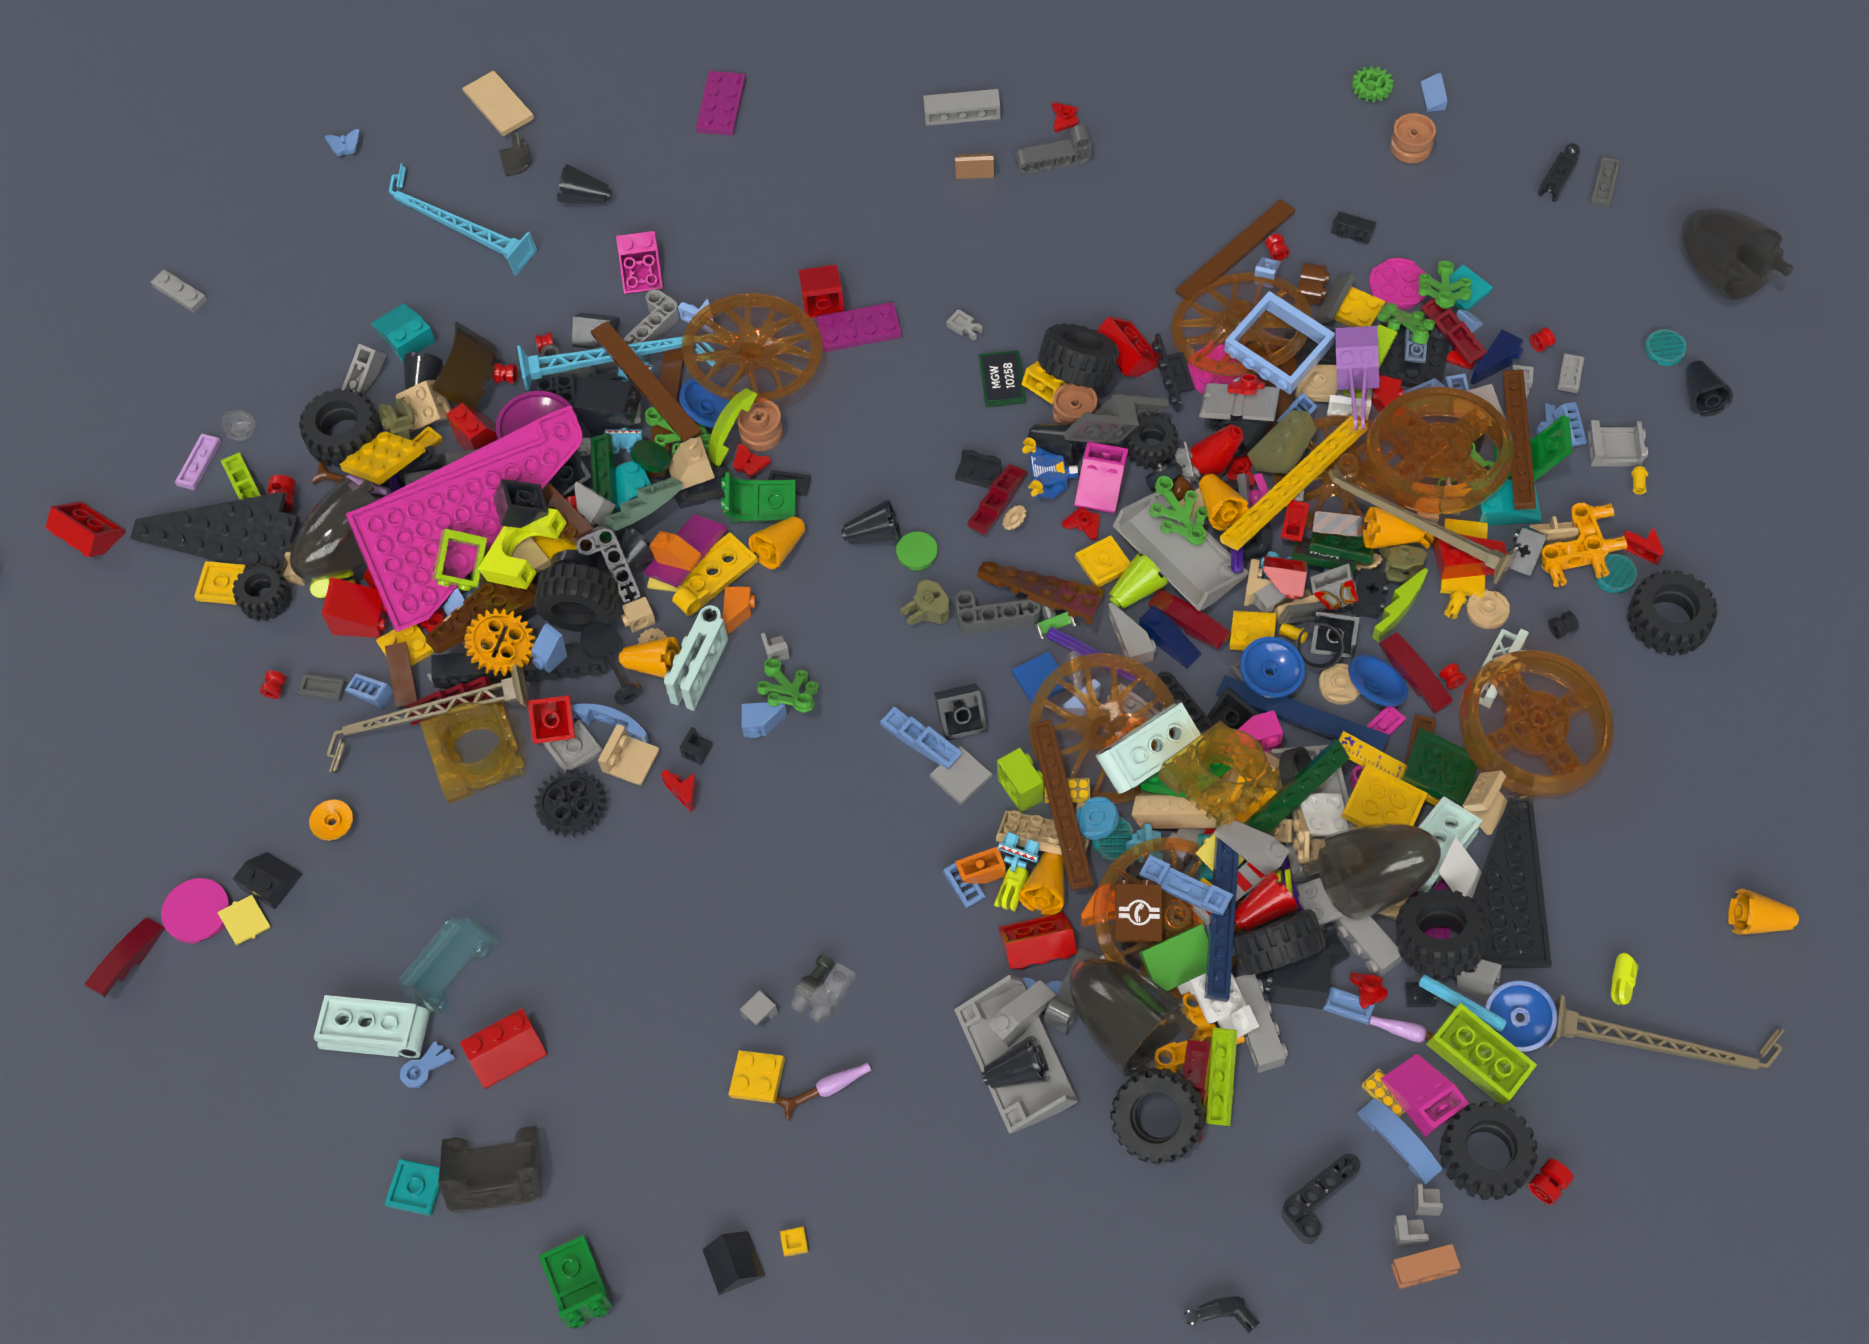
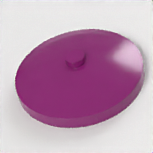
M531 391L520 394L511 399L501 409L496 421L497 439L551 412L570 406V403L561 396L547 391Z

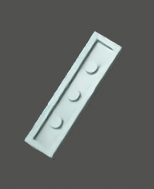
M1504 629L1501 630L1466 695L1467 698L1488 708L1491 707L1529 632L1521 629L1518 635H1515ZM1503 636L1514 640L1511 647H1503L1501 642ZM1502 653L1504 657L1503 663L1495 665L1492 659L1493 655ZM1493 670L1496 675L1494 680L1486 682L1483 673ZM1485 687L1487 693L1484 699L1473 694L1475 688Z

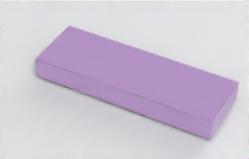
M201 433L175 481L177 486L196 490L221 444L220 438Z

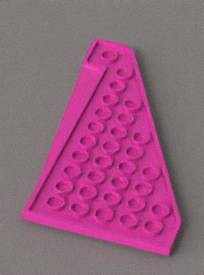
M571 405L551 412L367 506L345 514L395 632L428 620L458 586L450 584V587L437 585L438 581L432 580L442 530L449 529L487 538L485 555L504 527L500 526L493 499L500 480L506 479L540 484L543 489L578 449L582 441V431ZM448 541L442 574L464 579L474 568L478 547Z

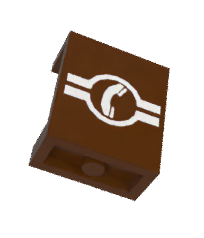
M1117 880V884L1110 886V891H1115V931L1111 932V942H1161V885H1154V881L1151 880L1140 881V884H1131V880Z

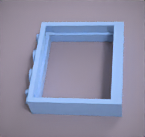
M1269 291L1225 340L1224 351L1231 358L1240 361L1247 369H1252L1264 380H1269L1275 384L1279 390L1282 389L1291 394L1333 346L1336 334ZM1265 310L1271 312L1319 344L1292 376L1281 371L1238 342Z

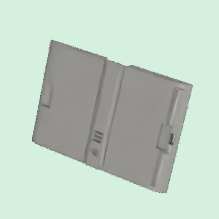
M1208 383L1205 386L1199 417L1230 419L1231 415L1243 416V419L1274 421L1280 391L1278 388L1265 387L1264 389H1258L1254 395H1243L1242 393H1228L1227 387L1229 384Z

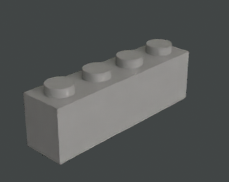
M998 89L923 96L926 126L1000 119Z
M1347 890L1353 913L1331 923L1338 930V935L1350 943V948L1354 954L1362 957L1368 970L1382 977L1401 963L1402 957L1398 952V947Z
M1255 974L1234 978L1246 1005H1250L1260 1026L1244 1035L1257 1073L1284 1066L1288 1056L1287 1048L1284 1043H1280L1278 1037L1280 1035L1277 1022H1273L1271 1019V1006L1269 1001L1263 998L1262 993L1264 989L1261 980L1256 979Z

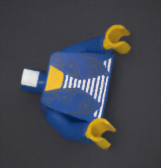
M1027 438L1023 441L1025 445L1022 448L1023 453L1028 454L1031 452L1032 454L1030 455L1032 482L1028 488L1033 489L1031 495L1035 499L1041 497L1054 499L1067 490V479L1078 478L1077 465L1065 467L1062 455H1056L1036 446V442L1032 438Z

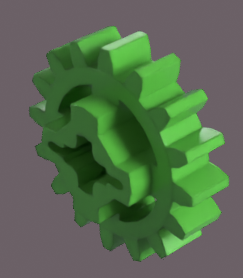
M1370 66L1369 69L1363 67L1362 71L1357 70L1356 75L1353 76V93L1359 94V99L1364 97L1365 102L1369 99H1372L1373 103H1375L1376 99L1383 101V97L1388 98L1389 93H1392L1394 80L1391 79V74L1386 75V69L1381 71L1379 66L1376 69H1373V66Z

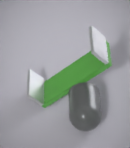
M1040 604L1043 617L1046 620L1036 623L1035 627L1041 639H1043L1042 635L1046 634L1051 627L1058 629L1071 623L1073 626H1076L1073 617L1068 616L1067 611L1056 615L1054 609Z

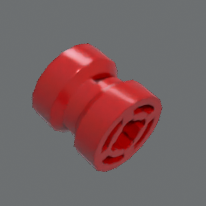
M1273 234L1265 240L1267 250L1270 251L1271 259L1282 261L1288 257L1290 251L1287 245H1285L1283 235Z
M495 363L493 371L494 383L505 381L509 384H515L517 381L516 364L505 366L502 363Z
M266 671L264 676L265 683L260 687V694L270 699H279L282 693L281 686L285 685L287 677L277 671Z

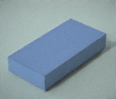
M1330 987L1323 1010L1368 1025L1375 1004L1364 1009L1359 1005L1358 995Z

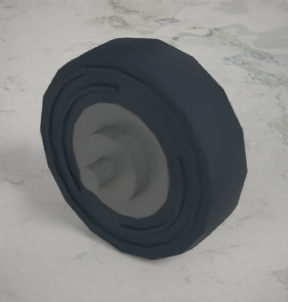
M1178 462L1163 466L1159 463L1157 464L1158 468L1148 474L1145 479L1149 487H1155V483L1160 476H1167L1173 480L1182 474L1183 471Z

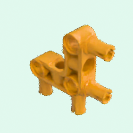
M1586 503L1575 504L1571 509V522L1573 528H1578V540L1565 543L1556 542L1543 547L1541 567L1550 573L1554 587H1559L1558 582L1561 586L1567 583L1562 570L1592 564L1597 578H1601V573L1603 577L1608 576L1610 572L1604 560L1605 556L1609 552L1627 549V542L1624 536L1613 539L1603 538L1596 521L1601 518L1614 516V509L1611 503L1596 507Z
M1189 991L1184 994L1181 1007L1186 1024H1189L1193 1034L1192 1039L1189 1040L1212 1043L1213 1028H1216L1214 1022L1208 1024L1199 1003L1196 1007H1190L1187 1004L1188 1001L1198 1003L1195 995H1191ZM1244 1036L1237 1038L1236 1045L1245 1043ZM1187 1040L1180 1043L1172 1042L1158 1048L1154 1057V1067L1157 1069H1171V1072L1174 1073L1183 1070ZM1168 1057L1171 1062L1164 1064L1159 1061V1058Z

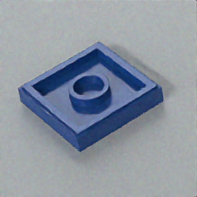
M1049 651L1011 670V674L1032 706L1070 688L1069 681Z

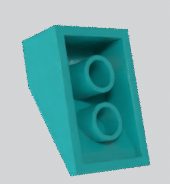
M404 303L371 323V326L402 362L405 354L410 352L419 353L436 342L428 324L419 314Z
M633 460L621 464L614 469L616 511H621L620 503L638 498V489L651 485L645 470L641 468V464L638 462L636 464Z
M1498 476L1477 477L1475 479L1472 494L1477 522L1488 523V526L1542 522L1536 488V509L1514 510L1512 480Z

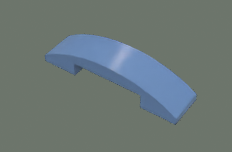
M597 704L572 705L573 720L577 721L580 719L582 723L589 726L593 719L615 727L619 724L625 726L629 737L650 744L644 729L634 719L621 711Z
M1149 855L1139 873V876L1143 879L1154 881V885H1161V890L1172 896L1223 916L1233 897V894L1215 885L1209 886L1171 868L1170 864L1152 855Z
M1376 1098L1371 1100L1357 1113L1373 1132L1376 1130L1409 1164L1408 1169L1424 1185L1443 1170L1418 1136L1394 1112Z

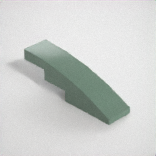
M672 477L638 489V498L620 503V512L603 517L604 525H609L614 531H617L637 522L668 502L684 487L683 483Z

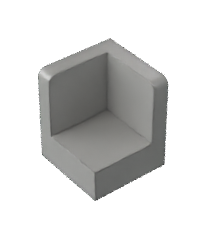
M1272 582L1255 592L1253 604L1260 612L1273 613L1274 606L1287 599V597L1285 596L1286 594H1281Z
M761 633L767 659L774 658L783 661L790 658L783 636L767 640L765 633Z
M760 990L740 1009L742 1017L745 1020L748 1018L754 1025H758L766 1016L772 1019L778 1014L776 1005Z
M1417 1183L1414 1189L1415 1215L1439 1216L1441 1214L1443 1203H1440L1439 1189H1423V1184Z
M1406 1215L1395 1217L1393 1225L1396 1246L1427 1244L1429 1236L1425 1234L1423 1220H1407Z

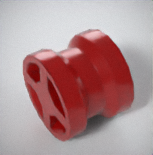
M1547 327L1540 329L1539 333H1534L1529 337L1533 349L1540 353L1546 347H1551L1555 344V336Z
M547 332L543 336L535 335L539 354H541L544 346L554 345L551 332Z
M1457 663L1446 666L1439 673L1441 679L1446 681V686L1449 690L1461 686L1467 680L1466 675L1460 672V666Z

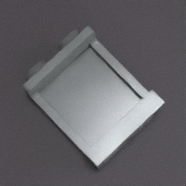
M1591 420L1587 430L1591 466H1642L1644 459L1648 457V447L1644 444L1646 431L1642 429L1641 421H1637L1635 427H1600L1599 420Z

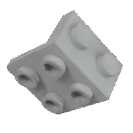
M1334 872L1297 886L1300 893L1298 899L1301 907L1304 910L1311 909L1316 914L1322 931L1326 930L1324 924L1353 913L1346 885L1340 872Z

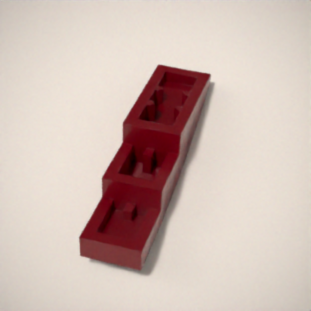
M1435 298L1421 306L1420 310L1425 316L1435 321L1434 327L1469 364H1472L1487 353L1466 324L1460 321L1450 308L1439 307L1435 303Z
M1009 464L990 485L989 493L979 503V508L968 520L967 527L986 535L1004 512L1028 472Z
M1162 589L1148 602L1151 610L1165 615L1168 622L1183 628L1186 635L1219 649L1231 636V632L1214 619Z
M1395 632L1379 643L1394 668L1401 674L1403 679L1408 681L1416 695L1423 697L1432 713H1436L1453 701L1431 669L1398 632Z
M483 676L467 684L461 683L448 690L434 692L406 705L408 709L491 686V682L488 676ZM484 693L480 701L488 700L492 697ZM476 695L463 699L473 703ZM458 700L454 707L466 705V703ZM450 702L441 704L440 706L446 709ZM434 706L431 712L439 711L440 709ZM426 709L419 710L418 712L424 714ZM412 712L410 717L417 716V714ZM449 714L412 721L411 725L415 726Z
M147 917L143 919L110 951L84 985L88 989L106 997L117 980L123 981L134 964L140 965L165 930V927Z
M1187 1040L1183 1078L1187 1081L1191 1080L1195 1084L1193 1086L1194 1089L1200 1092L1202 1096L1201 1102L1205 1104V1118L1212 1043ZM1204 1127L1202 1128V1134L1197 1142H1202Z

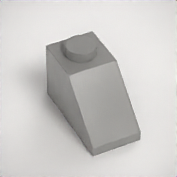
M576 481L574 487L577 511L585 516L584 519L593 526L595 523L604 525L603 517L609 516L616 505Z

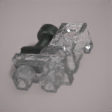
M819 955L816 959L817 967L810 976H804L799 985H796L794 989L795 996L791 1003L792 1008L800 1013H803L808 1004L814 1007L809 1016L819 1024L827 1015L830 1017L833 1015L845 993L857 980L855 972L839 963L835 965L832 960L824 955ZM825 971H831L826 981L822 982L821 979Z

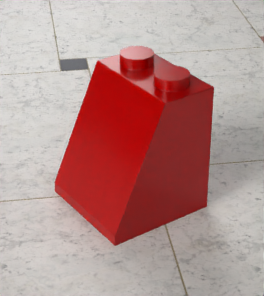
M837 264L798 270L806 319L844 311L842 287Z
M461 403L446 414L456 442L464 450L480 449L498 440L496 424L488 416L468 405Z
M331 577L321 615L332 635L369 638L382 637L383 631L387 629L386 618L388 613L378 590Z

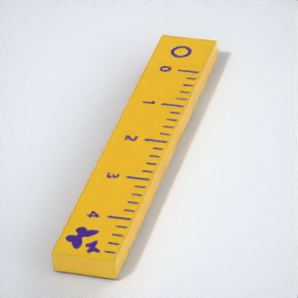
M1345 731L1341 733L1338 740L1346 750L1350 760L1363 767L1366 763H1369L1399 779L1402 778L1405 764ZM1427 794L1425 801L1436 806L1440 799Z

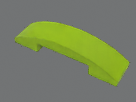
M747 388L730 400L714 425L709 442L708 459L719 467L729 450L723 443L741 409L747 412L750 410L757 396V393Z

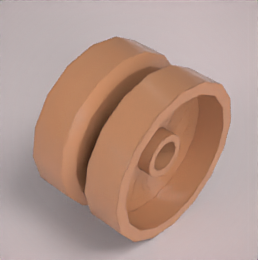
M1409 113L1397 119L1390 142V149L1394 157L1406 163L1425 161L1432 152L1436 135V127L1433 121L1427 116L1418 113Z
M1071 383L1059 387L1053 396L1054 423L1076 422L1084 413L1091 412L1094 414L1097 411L1098 404L1096 392L1092 388L1079 387Z
M755 399L750 410L747 412L741 409L736 418L740 439L749 449L754 451L772 449L779 444L783 437L780 410L770 400Z

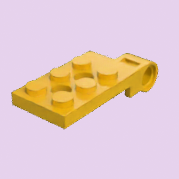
M729 532L710 549L680 584L682 587L674 594L672 598L673 603L687 616L693 615L723 591L725 587H728L758 562L757 556ZM727 556L734 558L733 561L728 563L724 562L723 559ZM710 569L718 570V573L715 575L707 574Z

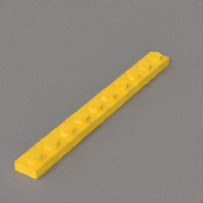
M1350 416L1220 536L1221 543L1238 551L1368 430L1367 423H1365V430H1362L1361 420L1357 419L1358 430H1354V418Z

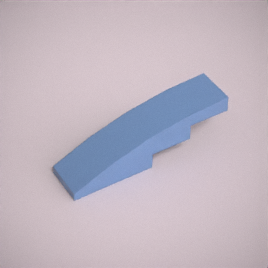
M893 707L880 721V725L895 737L946 769H949L962 755L958 748L928 726L926 728L912 716L908 718L896 707Z

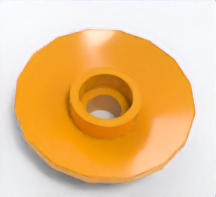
M334 799L324 801L312 811L309 818L310 829L319 839L328 841L338 839L351 828L353 812L343 801ZM337 821L334 825H330L331 822Z

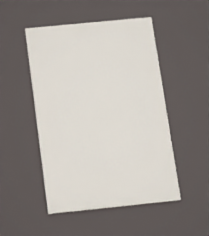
M1455 836L1438 872L1453 892L1457 890L1462 892L1463 896L1466 897L1468 895L1472 898L1481 875V870Z

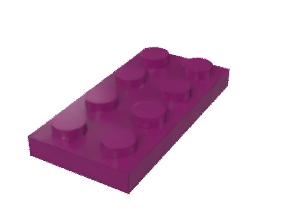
M709 71L696 125L697 133L734 135L746 82L745 74Z
M894 302L816 316L824 352L902 338Z

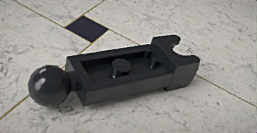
M1568 144L1565 148V153H1559L1540 185L1538 191L1540 197L1544 193L1550 192L1553 195L1552 201H1557L1577 164L1578 158L1576 157L1580 154V148L1577 144Z

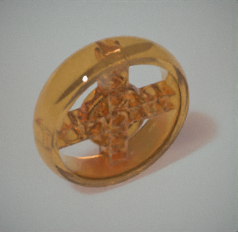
M1429 387L1408 392L1390 402L1379 412L1372 422L1366 438L1365 456L1369 472L1375 483L1392 500L1418 512L1452 514L1474 508L1496 494L1510 474L1514 462L1515 449L1514 439L1507 421L1488 401L1476 394L1457 388ZM1440 415L1459 418V420L1453 424L1447 422L1427 423L1421 417ZM1391 431L1396 432L1409 443V456L1394 467L1389 465L1381 451L1382 442ZM1485 433L1492 439L1498 450L1497 461L1489 470L1471 458V443ZM1426 476L1432 478L1452 477L1459 484L1434 486L1419 483V481Z
M1519 650L1494 658L1472 676L1460 702V733L1470 758L1482 773L1501 770L1506 775L1501 787L1520 795L1538 798L1555 797L1578 790L1597 776L1612 750L1614 718L1606 694L1598 682L1584 668L1556 653L1543 650ZM1519 672L1534 673L1557 681L1571 692L1556 698L1546 692L1531 691ZM1492 682L1507 704L1504 712L1503 727L1485 735L1479 717V701L1486 686ZM1586 711L1593 731V747L1589 758L1582 765L1566 742L1570 729V719ZM1515 730L1520 731L1522 735L1517 734ZM1497 739H1500L1504 744L1499 743ZM1546 739H1549L1552 744L1548 743ZM1515 747L1530 755H1541L1555 776L1539 775L1522 770L1508 762L1501 755ZM1558 757L1562 758L1565 763L1561 762Z

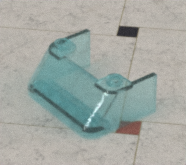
M452 917L442 926L402 974L395 987L431 1013L441 1014L443 1012L441 1008L445 1003V994L443 992L471 958L483 957L489 950V945L497 946L500 942L474 919Z

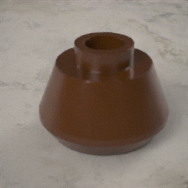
M1179 475L1172 480L1173 486L1171 491L1178 502L1184 498L1187 491H1193L1191 483L1183 475Z

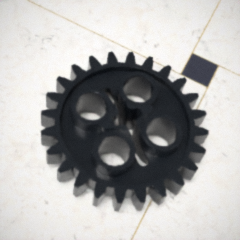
M567 769L565 775L558 771L557 778L550 775V783L543 781L545 789L538 788L540 795L535 796L537 803L534 804L541 825H546L545 827L548 832L553 829L554 834L558 835L561 831L563 837H566L568 832H571L572 837H575L576 831L584 835V828L591 831L590 824L598 825L597 817H604L601 811L606 810L604 802L607 801V798L604 795V787H601L600 780L595 781L596 779L593 774L588 777L587 771H584L581 775L578 769H575L573 774ZM564 787L568 788L578 815L577 819L572 814L563 790ZM576 788H582L578 792H573ZM555 796H561L557 800H552ZM583 806H589L586 810H580ZM562 814H568L565 818H559Z

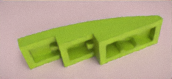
M240 452L221 460L239 500L261 496Z
M1426 568L1394 591L1392 603L1384 609L1383 621L1374 627L1372 637L1377 642L1382 640L1398 625L1418 598L1427 577L1428 570Z

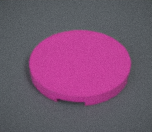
M1387 259L1373 268L1369 278V290L1372 296L1382 299L1386 303H1394L1400 310L1409 309L1417 306L1425 299L1426 296L1418 293L1420 285L1418 281L1420 274L1427 273L1415 265L1416 262L1409 259Z
M1223 344L1206 345L1203 349L1191 355L1188 361L1194 389L1201 394H1204L1205 386L1208 383L1230 384L1239 377L1241 379L1242 375L1248 373V369L1240 361L1231 358L1224 351L1225 345Z
M196 878L179 884L168 894L162 906L161 918L167 932L176 940L190 944L200 943V941L214 934L217 935L224 928L225 925L218 912L231 906L227 893L218 883L209 879Z

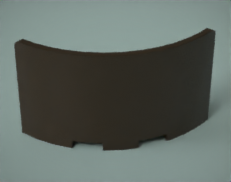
M456 321L454 323L455 335L450 353L439 376L432 385V390L457 405L464 403L475 409L485 392L482 390L486 379L490 380L493 374L494 366L491 364L492 360L497 358V348L492 342Z

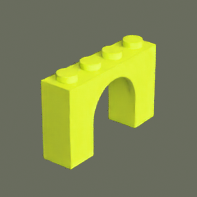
M547 508V516L522 528L504 526L478 568L485 579L489 582L527 590L537 572L527 560L514 558L512 553L521 541L531 536L557 539L567 523L559 511Z

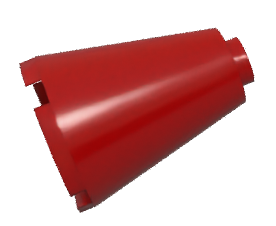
M1228 425L1196 442L1190 449V453L1192 452L1193 456L1191 461L1195 468L1203 475H1216L1220 473L1222 475L1244 439L1241 428L1235 425Z
M1274 871L1268 872L1235 909L1234 922L1240 930L1244 928L1248 931L1299 909L1297 902L1287 887L1277 881L1279 877Z

